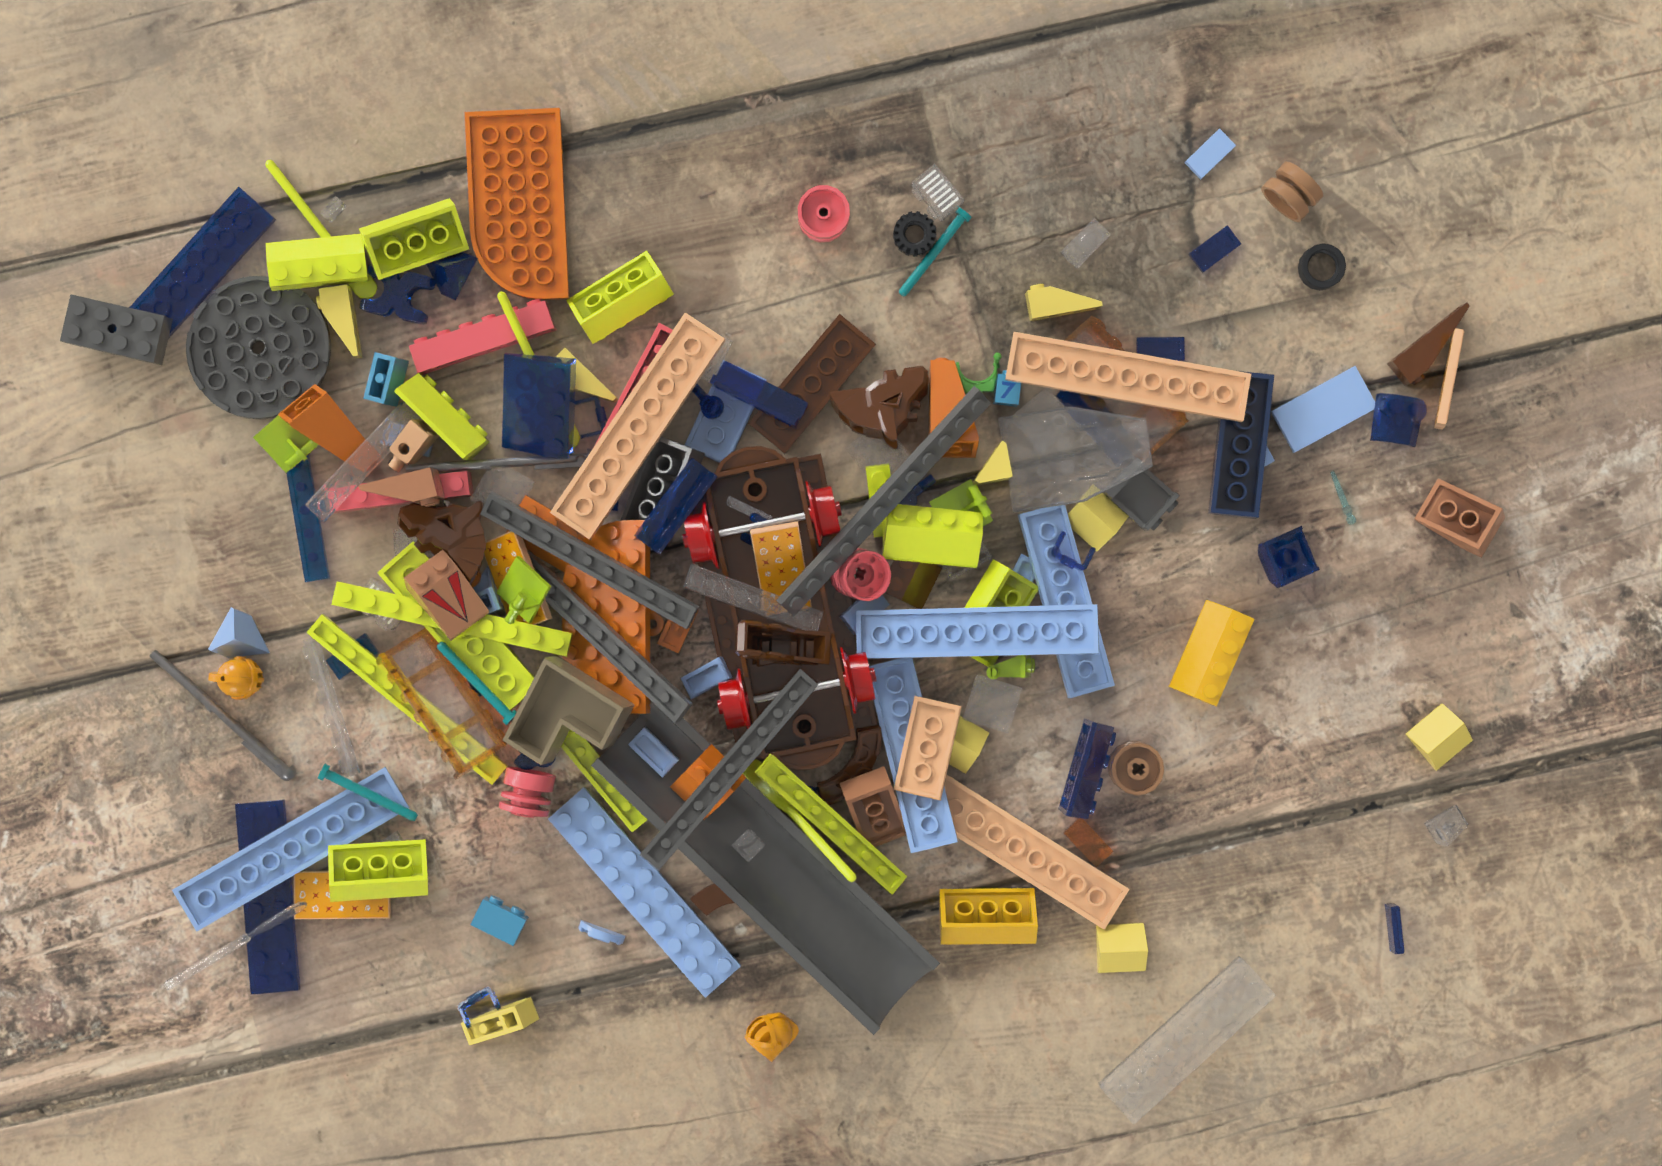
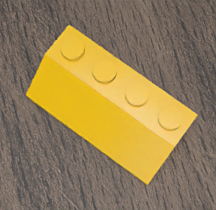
M1206 600L1168 687L1217 707L1255 619L1231 608Z
M1034 888L939 889L941 945L1036 944L1038 922Z

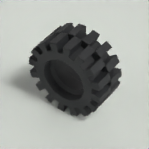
M911 211L906 215H902L897 220L893 232L894 243L898 246V250L903 251L905 255H913V257H917L920 254L924 255L929 251L936 239L934 221L929 219L927 214L924 213L923 215L919 211H916V213ZM912 225L920 226L924 231L923 239L917 243L910 242L905 235L908 227Z

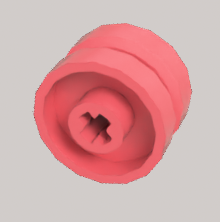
M819 185L807 190L798 204V224L802 232L809 239L821 243L831 242L839 238L846 231L850 210L845 195L837 188L829 185ZM823 210L824 213L827 211L828 215L822 217L820 216L819 211Z

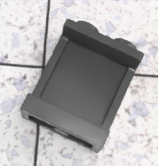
M1138 457L1131 461L1103 493L1144 531H1148L1150 528L1154 531L1163 521L1160 517L1166 511L1170 513L1178 505L1179 502L1176 499L1180 496L1144 466V462Z

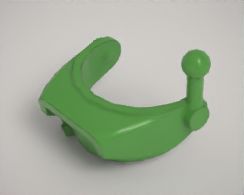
M997 352L993 356V373L982 381H972L966 378L960 371L959 362H956L965 394L974 386L981 392L994 391L997 380V368L1000 367L999 361L1002 358L1000 353Z

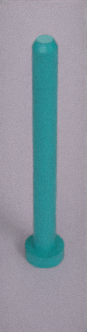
M959 207L955 211L957 214L955 219L899 289L901 296H907L963 222L970 221L972 217L965 210Z
M441 641L437 645V649L504 717L502 722L505 725L512 722L517 712L515 710L510 711L445 642Z
M326 763L317 777L321 781L326 778L411 821H415L418 816L416 812L329 770L330 765Z

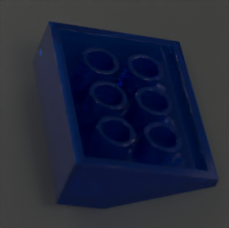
M504 353L503 448L543 457L569 458L573 453L575 358Z
M1084 718L1058 810L1064 815L1088 819L1089 814H1094L1097 801H1094L1096 791L1100 792L1103 784V778L1100 777L1103 768H1107L1110 759L1107 751L1109 745L1113 746L1116 738L1113 726Z

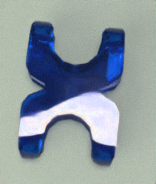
M372 264L368 265L367 273L373 278L378 279ZM414 272L405 273L402 278H400L399 274L380 279L384 284V291L377 299L364 298L360 301L359 308L365 312L386 317L395 310L396 315L403 321L424 325L427 324L428 315L423 311L413 308L411 298L418 290H433L436 280Z

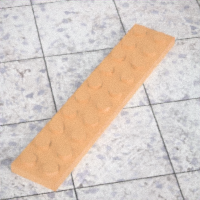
M684 313L551 510V514L592 540L726 341L725 338L687 313Z
M1013 332L1005 380L1243 422L1251 374Z
M949 775L946 776L944 786L957 838L1105 930L1130 890L1129 888Z

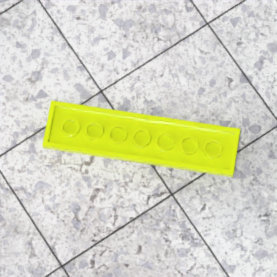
M414 541L377 572L395 594L411 598L414 597L406 589L404 577L430 559L425 553L421 554L414 545ZM423 625L438 643L441 641L445 642L510 711L524 699L534 676L505 643L466 634H460L450 641L441 629Z

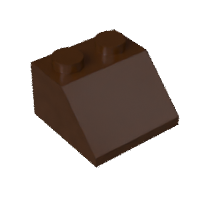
M893 560L890 566L891 580L885 593L917 609H923L942 568L936 564Z

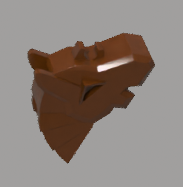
M923 366L904 368L902 376H898L896 369L884 371L883 379L875 381L867 388L829 392L831 405L842 422L851 428L853 432L870 438L884 439L890 448L896 450L898 449L897 436L908 426L909 422H917L918 415L911 412L913 409L920 410V402L928 394V370Z
M446 499L443 501L444 507L440 508L436 507V505L425 507L417 503L401 507L397 524L408 538L416 537L418 539L414 545L422 554L430 551L433 555H436L441 550H444L460 569L470 585H472L480 571L484 550H486L484 530L480 523L483 503L478 501L468 508L456 504L451 505L449 500Z
M741 620L736 626L735 653L739 657L752 659V665H757V667L768 664L829 665L831 632L795 630L774 623L762 624L758 621ZM769 641V652H762V642ZM806 641H814L813 658L806 657ZM791 642H797L796 656H791Z

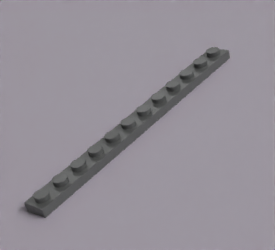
M974 386L780 595L776 601L792 616H795L991 404L978 388Z

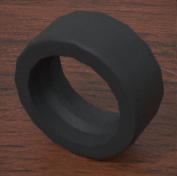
M1325 243L1314 245L1305 251L1298 264L1299 277L1303 283L1309 288L1319 291L1329 289L1339 283L1346 270L1345 257L1341 251L1335 246ZM1315 254H1328L1335 261V273L1330 279L1325 281L1316 280L1309 273L1308 264Z

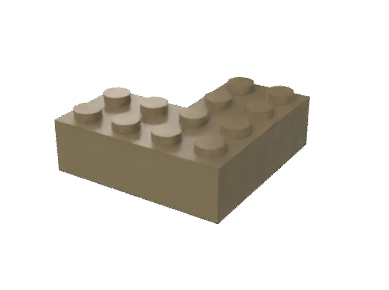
M558 655L546 657L537 671L503 741L540 765L554 761L569 730H572L603 750L615 744L635 704Z

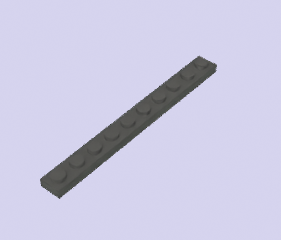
M489 493L481 515L683 628H690L700 606L497 493Z
M527 550L534 570L552 586L545 597L546 602L674 723L680 722L693 703L530 550Z
M800 669L639 855L659 871L816 689L818 684Z

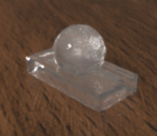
M1094 218L1060 253L1078 269L1111 234Z

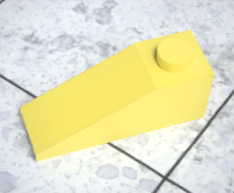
M1044 284L1032 285L1030 290H1027L1025 293L1030 322L1097 310L1103 306L1102 301L1052 286L1044 287Z
M340 285L319 289V296L316 297L318 309L322 310V313L351 354L358 359L363 358L351 287L349 285Z
M566 348L545 367L549 371L547 377L556 386L561 383L564 387L614 403L618 400Z
M531 997L466 1020L461 1025L469 1045L524 1029L539 1020V1016Z

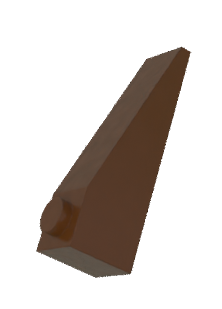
M1468 302L1456 308L1387 363L1404 386L1411 383L1416 385L1425 378L1423 373L1431 367L1454 329L1470 307Z

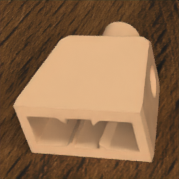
M423 419L410 420L389 448L394 456L390 459L388 465L393 470L400 472L405 464H416L438 439L439 435Z

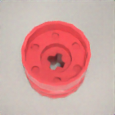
M857 548L830 577V580L839 593L857 600L871 601L878 599L886 592L891 580V570L884 556L874 551Z
M506 767L503 783L512 786L513 791L501 792L502 797L511 799V801H500L499 808L522 817H548L549 810L539 805H550L551 800L542 797L541 794L542 792H553L556 776L527 768Z

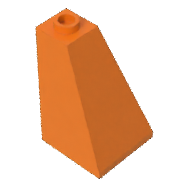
M947 358L930 360L928 435L965 396L954 360ZM975 423L962 434L941 458H976L979 435Z
M316 384L278 414L292 428L361 473L372 469L380 458L329 394Z

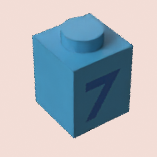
M1003 370L1002 374L997 375L993 404L1017 407L1019 405L1021 383L1005 380L1007 370Z

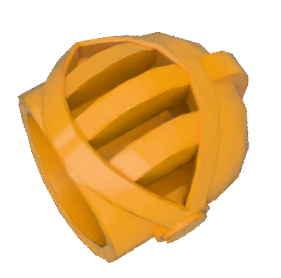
M236 656L234 659L223 663L218 672H210L208 680L217 682L220 690L226 695L231 696L232 699L242 700L249 698L262 687L261 684L264 682L261 668L251 658Z
M781 1012L768 1013L758 1016L749 1024L745 1039L759 1053L773 1062L796 1038L799 1028L792 1019Z

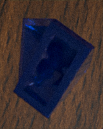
M461 252L427 263L426 265L440 293L456 301L478 258Z

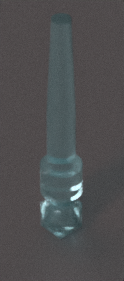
M1332 471L1330 474L1343 507V514L1347 516V523L1352 525L1356 522L1355 516L1352 515V507L1347 502L1335 472Z

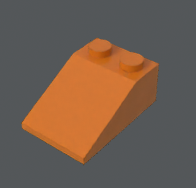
M711 744L670 788L686 801L724 756ZM743 774L703 820L712 814L746 779Z

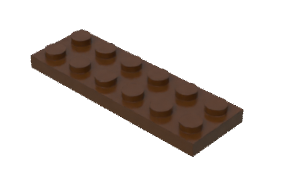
M839 314L748 424L786 454L830 401L829 392L838 391L875 347L876 343Z

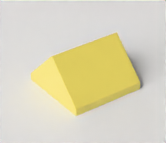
M1001 441L974 479V485L1008 480L1013 477L1007 444L1004 441Z
M1095 485L1068 512L1072 530L1096 552L1118 532L1129 517Z
M1440 704L1406 733V736L1436 771L1473 741L1465 723L1443 704Z
M960 716L949 764L966 774L979 756L989 732Z
M1144 923L1108 924L1105 930L1096 925L1098 973L1146 971L1148 947Z

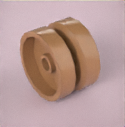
M1285 161L1275 172L1277 178L1271 177L1261 187V191L1269 203L1281 214L1294 222H1300L1309 213L1308 206H1315L1323 197V191L1304 170L1291 162Z
M1138 741L1124 742L1117 746L1110 754L1107 764L1108 774L1113 784L1122 791L1133 795H1144L1155 790L1162 781L1164 774L1163 760L1158 751L1150 745ZM1134 763L1139 765V769L1136 772L1132 771Z

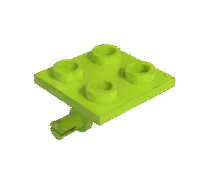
M279 415L253 437L285 473L293 469L302 460H307L306 456L318 446L317 443L292 428Z
M971 479L929 502L932 508L981 512L983 515V526L993 521L990 515L992 512L986 503L988 499L982 495L977 484L974 485Z
M516 556L496 592L509 604V612L504 619L508 624H514L518 615L528 623H531L552 587L520 556Z
M1018 655L991 665L986 671L987 676L990 679H997L999 677L1029 678L1031 673H1035V658H1031V655Z

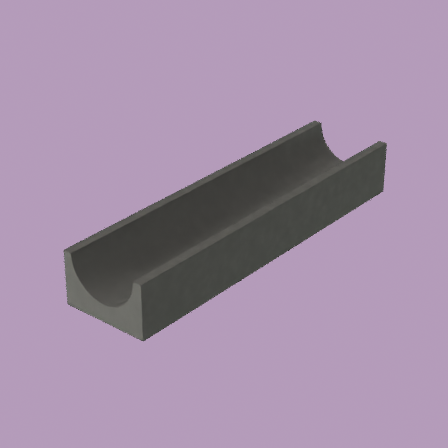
M652 702L650 704V713L641 714L616 740L615 744L609 747L591 766L660 831L685 802L670 786L711 744L684 718L680 722L674 723ZM644 727L648 728L680 759L663 778L628 745ZM747 778L712 814L700 822L678 848L873 1035L880 1029L882 1021L897 1001L921 977L934 970L940 964L856 882H849L821 850ZM755 840L757 841L752 846L743 849L748 854L747 856L738 849L739 846H746Z

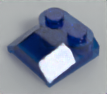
M1376 394L1370 441L1389 442L1415 448L1421 420L1424 419L1427 413V406L1424 400L1397 394Z
M1302 526L1258 544V556L1268 580L1276 588L1283 587L1320 570L1305 538Z

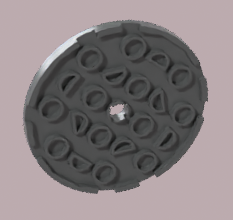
M268 276L239 278L217 288L215 293L201 303L193 316L194 320L186 339V356L190 373L197 387L213 404L226 412L249 419L275 418L314 384L320 386L326 375L331 356V339L328 325L315 302L300 289L272 291ZM258 341H262L265 345L264 351L260 354H255L253 345Z

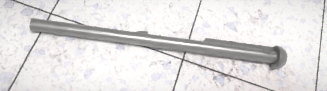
M587 448V453L405 465L406 473L429 467L438 470V472L491 470L490 467L535 466L534 470L581 467L592 449Z
M157 650L150 654L149 657L205 705L210 713L213 711L229 728L244 740L241 744L278 775L280 779L289 781L295 777L296 768L294 765L288 767Z

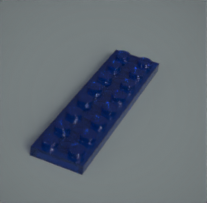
M238 187L129 308L173 319L169 334L170 338L276 219L242 188Z
M285 799L235 804L239 851L287 824ZM290 877L243 905L251 995L300 990L292 881Z

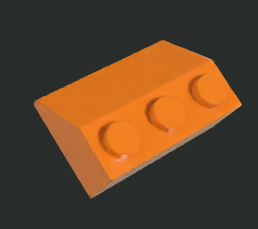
M525 495L519 505L520 507L577 539L584 540V535L551 514L550 508ZM523 538L527 550H530L535 556L565 573L566 566L570 565L569 563Z

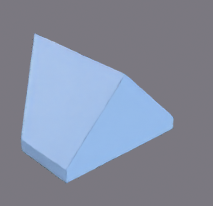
M487 566L481 575L480 583L473 589L488 608V615L504 610L499 595L496 593L497 588Z
M232 607L208 650L227 658L270 653L252 616Z

